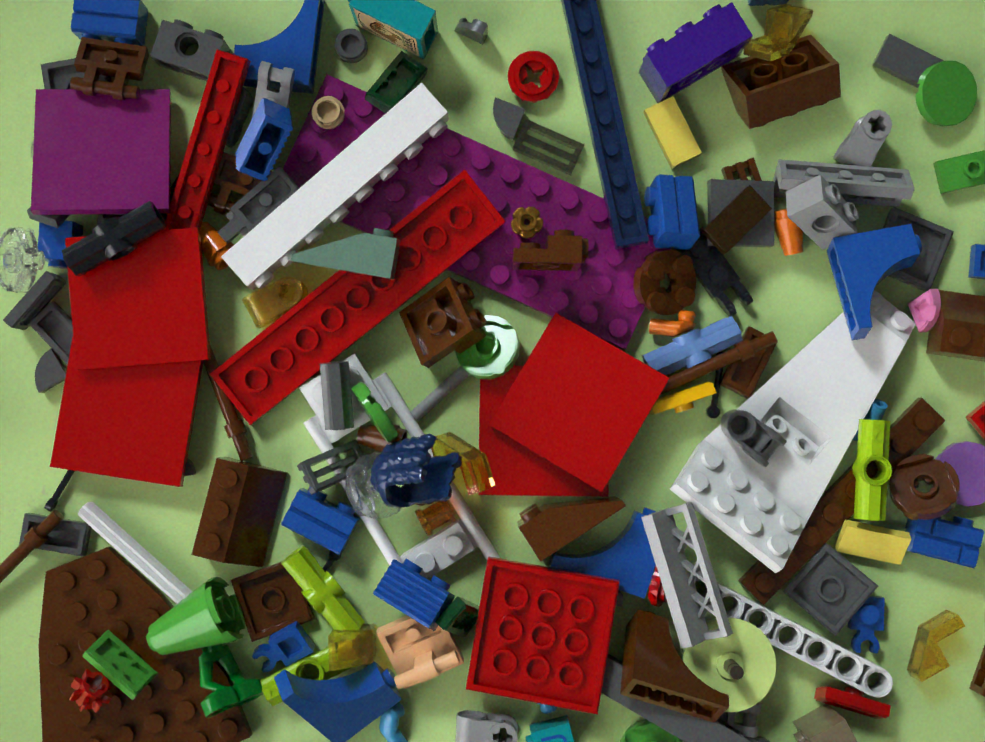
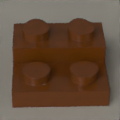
M555 230L554 235H548L545 249H540L539 243H520V248L513 249L512 270L578 271L581 264L585 263V260L588 259V238L574 236L575 231Z
M448 277L399 312L421 365L429 368L451 352L456 351L461 354L486 337L483 327L487 325L486 319L478 309L473 308L471 300L475 296L466 283H460Z

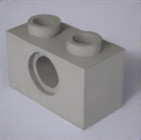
M821 175L785 191L788 218L822 250L829 247L834 237L858 233L856 220L859 219V214L855 205L851 201L847 202L841 196L835 184L830 185Z

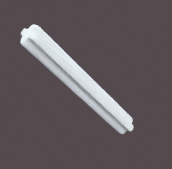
M87 502L79 510L78 516L176 604L193 592L96 504Z

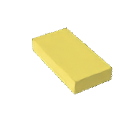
M674 96L644 110L643 113L671 169L702 154Z
M845 519L835 547L836 551L840 553L901 565L910 544L911 536L909 532Z

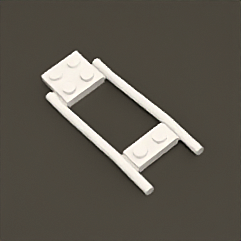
M356 353L342 360L349 361L351 388L359 382H363L371 391V397H374L384 411L393 407L411 438L424 435L386 372L372 380ZM321 375L316 376L299 387L316 414L303 424L322 453L334 449L333 442H336L371 420L351 390L354 428L325 430ZM433 448L428 450L431 458L437 456ZM337 455L326 461L329 465H331L335 462L340 461L341 459L339 455ZM344 466L333 472L336 476L348 470ZM349 478L340 482L389 565H391L394 559L403 564L407 558L423 568L420 575L428 579L474 551L476 547H479L486 560L489 556L500 558L453 481L450 484L452 496L449 500L460 519L404 552L400 557L354 480Z

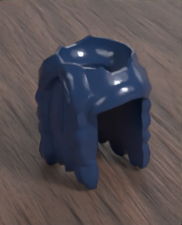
M424 434L420 437H412L411 439L405 438L402 441H393L391 444H386L381 454L376 457L371 468L370 481L374 490L380 494L382 500L388 506L409 507L417 503L422 505L423 503L431 504L438 500L447 501L452 496L450 484L455 479L454 473L456 468L462 465V457L459 453L452 452L443 457L436 456L431 458L428 450L434 446V441L436 440V437L432 434Z

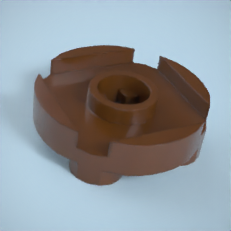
M660 249L649 253L644 258L647 260L642 264L641 268H637L633 280L634 293L640 304H644L652 313L672 315L694 302L696 272L693 261L689 256L674 250ZM665 274L670 278V285L667 289L660 287V281L665 279Z
M918 454L903 459L896 466L897 469L893 472L889 481L890 496L895 506L908 519H935L947 514L956 507L960 482L955 469L949 463L935 460L934 456ZM920 481H925L926 485L932 484L934 486L927 493L916 490L919 487Z

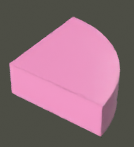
M929 289L907 303L919 333L928 332L938 320L941 310V298L938 289Z

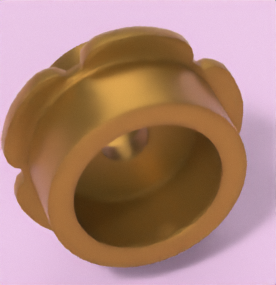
M531 206L516 209L513 213L514 219L511 221V228L514 233L526 239L534 237L535 233L540 232L543 227V219L539 216L540 212ZM525 219L530 220L529 225L524 224Z

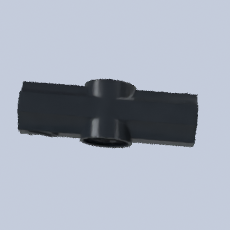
M149 201L122 217H113L98 224L93 228L92 234L62 250L63 259L76 276H81L108 260L114 261L128 255L136 249V244L167 227L165 220L154 203Z

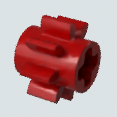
M88 668L82 675V679L75 677L71 687L75 691L69 700L76 701L80 707V712L84 709H93L95 713H98L102 703L109 704L113 695L108 691L113 686V683L110 680L108 681L101 672L91 673Z

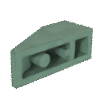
M374 228L373 234L361 233L292 254L291 261L394 280L401 240L393 238V231Z

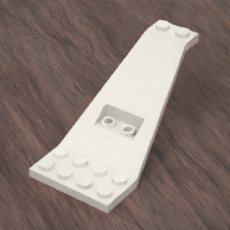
M873 291L870 305L873 327L864 339L851 340L844 312L841 313L736 409L751 413L787 441L784 446L779 445L767 460L769 464L766 468L757 463L739 445L727 437L719 425L696 446L670 488L672 492L686 503L692 502L697 512L774 573L784 568L809 517L858 431L859 419L865 418L915 326L913 320L876 291ZM739 415L732 420L731 429L735 434L741 433L746 425L745 419Z

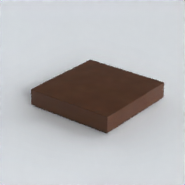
M281 562L231 580L252 642L270 636L297 620L301 625L315 619L309 602L301 593L303 590L283 567Z

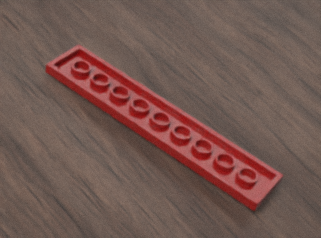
M464 169L389 230L394 232L393 238L401 240L394 280L343 270L337 271L211 372L210 376L249 425L254 424L320 371V363L332 362L505 224L506 221Z

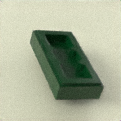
M401 51L366 92L365 100L384 113H387L417 87L426 76L428 68Z
M457 596L435 622L445 631L466 637L477 624L479 606Z

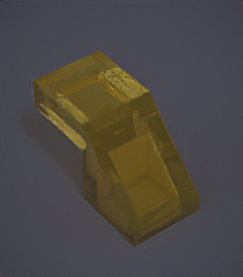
M790 4L767 9L764 35L751 39L744 48L743 54L766 61H773L789 55L810 21L813 10Z
M452 432L435 436V444L431 448L434 457H443L452 452H457L462 457L460 469L468 495L480 493L496 486L486 454Z
M945 610L918 626L907 667L910 676L923 682L950 666L937 642L965 627L958 614Z
M363 624L359 630H332L328 636L329 671L373 663L376 658V624Z

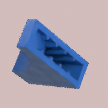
M304 0L297 17L277 36L261 43L235 45L234 55L251 61L243 86L257 88L259 66L261 61L272 63L273 67L283 70L284 67L295 69L292 92L314 94L325 0ZM271 80L270 88L280 90V82Z
M912 224L834 237L827 249V255L851 340L864 339L873 327L870 305L875 287L892 273L912 267L922 251L921 240L917 234H914Z
M644 507L642 513L634 510L624 530L606 546L584 554H562L555 552L551 555L549 566L556 569L620 580L618 590L645 599L656 564L641 517L656 511Z
M375 661L355 673L330 680L304 679L291 674L286 669L274 677L282 701L331 742H346L402 700L394 681L395 674L389 668L384 670Z

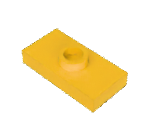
M704 382L658 398L650 415L674 408L675 413L694 408L692 401L716 393L713 382Z

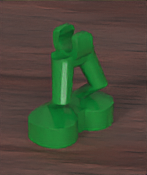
M219 644L202 649L203 653L198 657L200 687L214 691L207 695L200 703L206 718L216 716L230 708L249 703L263 695L261 679L244 678L228 645L223 646ZM219 661L228 677L234 683L232 687L213 682V663Z

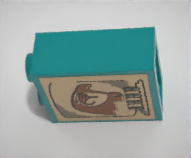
M348 0L357 27L425 59L438 33L436 10L415 0Z

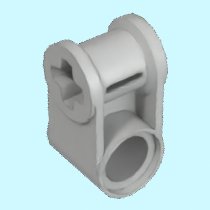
M873 110L859 118L837 149L833 159L844 165L870 167L878 154V150L891 131L892 120L890 116L882 110ZM870 122H873L875 124L873 126V130L876 131L875 133H872L870 131L872 128Z
M473 710L460 711L456 717L455 742H517L518 723L515 718L508 714L483 713ZM500 728H506L507 738L500 737Z

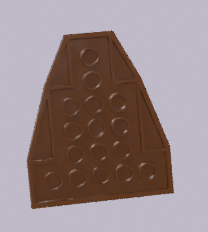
M109 546L46 571L38 644L42 742H240L250 738L252 731L242 705L230 708L210 718L205 717L200 703L207 695L214 691L200 687L198 657L203 653L202 649L204 648L167 655H160L150 649L146 640L149 626L174 606L158 588L115 549ZM107 630H110L158 672L155 678L134 700H131L113 684L108 691L113 695L109 704L102 703L98 713H95L93 709H84L80 712V707L76 701L69 700L75 691L71 687L75 677L82 679V675L88 668L91 673L99 672L82 656ZM219 661L213 663V682L232 687L234 684Z

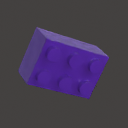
M732 2L723 8L720 4L712 7L703 14V20L696 24H693L692 21L687 22L675 31L676 36L666 42L664 38L659 39L646 49L648 53L642 59L643 62L639 74L657 103L672 97L740 56L753 35Z

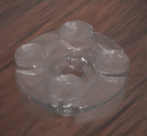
M23 227L8 228L0 238V255H3V266H0V284L6 291L27 293L34 285L37 270H42L44 267L45 255L43 251L38 250L33 229Z
M381 452L360 457L353 465L348 467L345 473L346 492L354 511L360 516L372 519L388 518L397 514L402 509V507L388 506L373 489L370 481L371 468L376 457Z

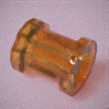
M439 500V502L424 510L420 508L415 510L416 516L428 536L433 534L434 529L445 523L457 521L448 501Z

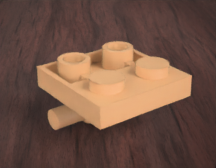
M406 615L377 628L376 634L397 674L394 677V681L398 689H407L420 682H426L445 671L464 664V657L453 634L443 630L439 625L433 631Z

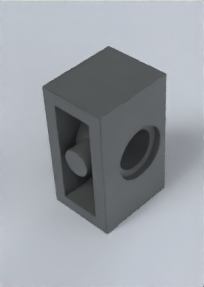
M175 19L174 23L162 20L150 57L161 67L207 81L216 50L230 53L231 49L223 40L224 37L215 31L206 29L202 33L193 30L192 25ZM190 45H199L195 54L186 55V50Z

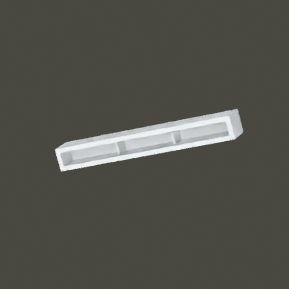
M421 82L225 252L221 258L248 288L252 290L256 287L262 289L274 279L275 276L272 273L280 266L287 267L293 263L291 261L292 254L298 253L306 244L311 246L324 235L322 230L331 222L337 224L349 213L347 208L356 200L361 203L367 199L374 191L372 187L379 180L386 181L398 171L397 165L402 160L414 158L423 149L421 144L430 136L432 138L438 137L448 126L446 124L449 120L447 110Z

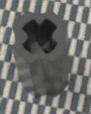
M349 361L320 363L325 430L354 428Z

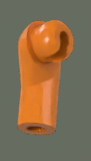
M681 310L678 312V321L651 318L649 334L675 337L692 331L696 325L694 323L696 314L694 311Z

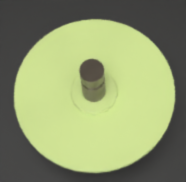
M728 618L733 634L728 637L705 640L693 647L685 648L682 661L702 682L721 693L729 695V708L725 712H739L753 707L769 692L776 675V656L769 639L759 628L742 619ZM716 619L707 623L709 630L719 629Z

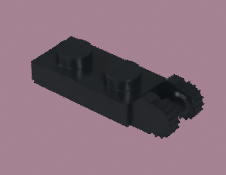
M701 227L699 229L700 237L692 248L676 250L692 259L696 277L712 299L715 298L729 317L734 316L737 313L735 306L723 293L724 290L731 286L739 300L747 306L753 302V298L746 287L739 281V276L724 255L715 246H708V238L701 232L703 229Z

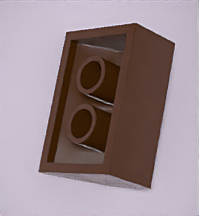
M812 35L721 66L736 112L749 129L764 126L771 121L786 116H793L805 109L824 105L828 101L841 97L839 63Z
M939 290L941 310L937 322L929 330L926 353L985 362V296Z
M226 456L218 457L191 555L222 563L263 567L288 472Z

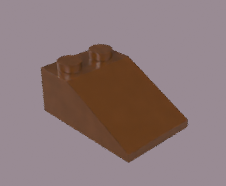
M616 496L543 504L539 508L535 503L519 513L521 519L517 521V524L541 562L626 505Z

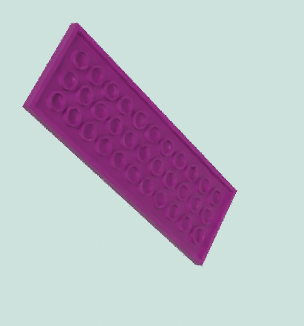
M328 74L325 76L313 105L321 97H335L342 103L345 117L338 127L323 129L313 120L311 107L283 167V170L299 188L386 114L365 100V91ZM448 128L438 137L432 138L430 136L421 144L423 149L414 158L402 160L397 165L398 171L386 181L379 180L372 187L374 189L372 194L361 203L356 200L347 208L349 211L347 216L340 221L363 233L373 234L374 228L390 230L465 169L506 223L447 270L550 317H553L556 312L623 350H626L645 308V305L640 304L634 293V274L637 268H641L642 264L647 260L644 258L649 253L665 249L655 248L653 235H648L649 242L647 244L615 250L604 198ZM531 206L540 212L539 216L543 219V227L540 232L535 233L534 237L526 239L514 233L511 228V221L514 219L513 213L516 209ZM644 217L647 228L648 218ZM525 219L524 224L529 225L530 220ZM555 230L575 231L574 236L588 238V259L585 260V263L581 264L578 271L512 270L513 249L520 248V243H539L540 249H545L548 235H554Z

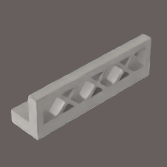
M778 159L773 178L774 197L786 198L785 191L821 175L830 185L835 184L841 196L847 202L899 207L902 199L911 200L915 189L907 169Z
M692 502L662 509L641 517L681 648L693 647L705 640L728 637L733 634ZM683 512L687 523L685 532L677 528L673 514ZM687 545L696 552L697 561L695 565L686 558L684 551ZM697 578L706 585L708 592L705 598L696 591L695 582ZM707 611L716 617L719 629H708L705 620Z

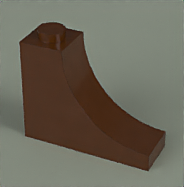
M638 609L626 625L620 694L715 723L729 708V695L721 693L702 682L684 664L672 642L668 618L658 616L650 611Z

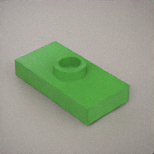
M985 150L933 163L940 194L985 184Z
M107 630L82 656L131 700H134L158 673L110 630Z

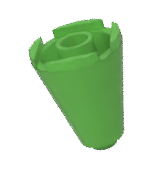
M213 577L207 580L149 626L146 635L150 649L160 655H167L235 642L243 638L244 634L239 633L240 630L245 629L243 612L236 595L229 596L224 588L229 586L227 582L220 577Z

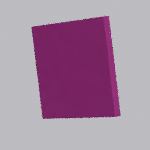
M36 89L31 212L33 215L127 214L149 201L154 203L160 213H170V89H140L138 99L126 98L125 101L113 99L112 95L98 93L96 96L84 95L83 91L72 89Z

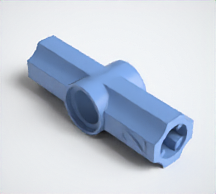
M730 316L714 322L701 330L697 328L672 339L673 342L642 355L643 362L667 376L683 367L687 369L712 358L711 355L743 341L742 333L737 322Z

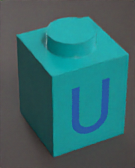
M568 715L530 724L531 735L525 736L526 742H574Z

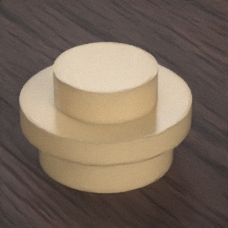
M324 96L314 103L312 117L319 127L334 129L343 122L345 110L337 98Z

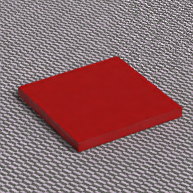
M200 228L161 230L136 244V249L128 255L114 261L108 260L81 276H76L68 268L76 370L211 360ZM87 236L65 238L66 248Z
M555 312L489 425L603 493L670 378Z
M72 337L50 467L183 487L204 360L76 370L74 338Z
M514 365L503 376L494 379H480L478 495L609 496V482L602 493L489 425L523 366Z
M489 556L466 689L598 715L620 580Z

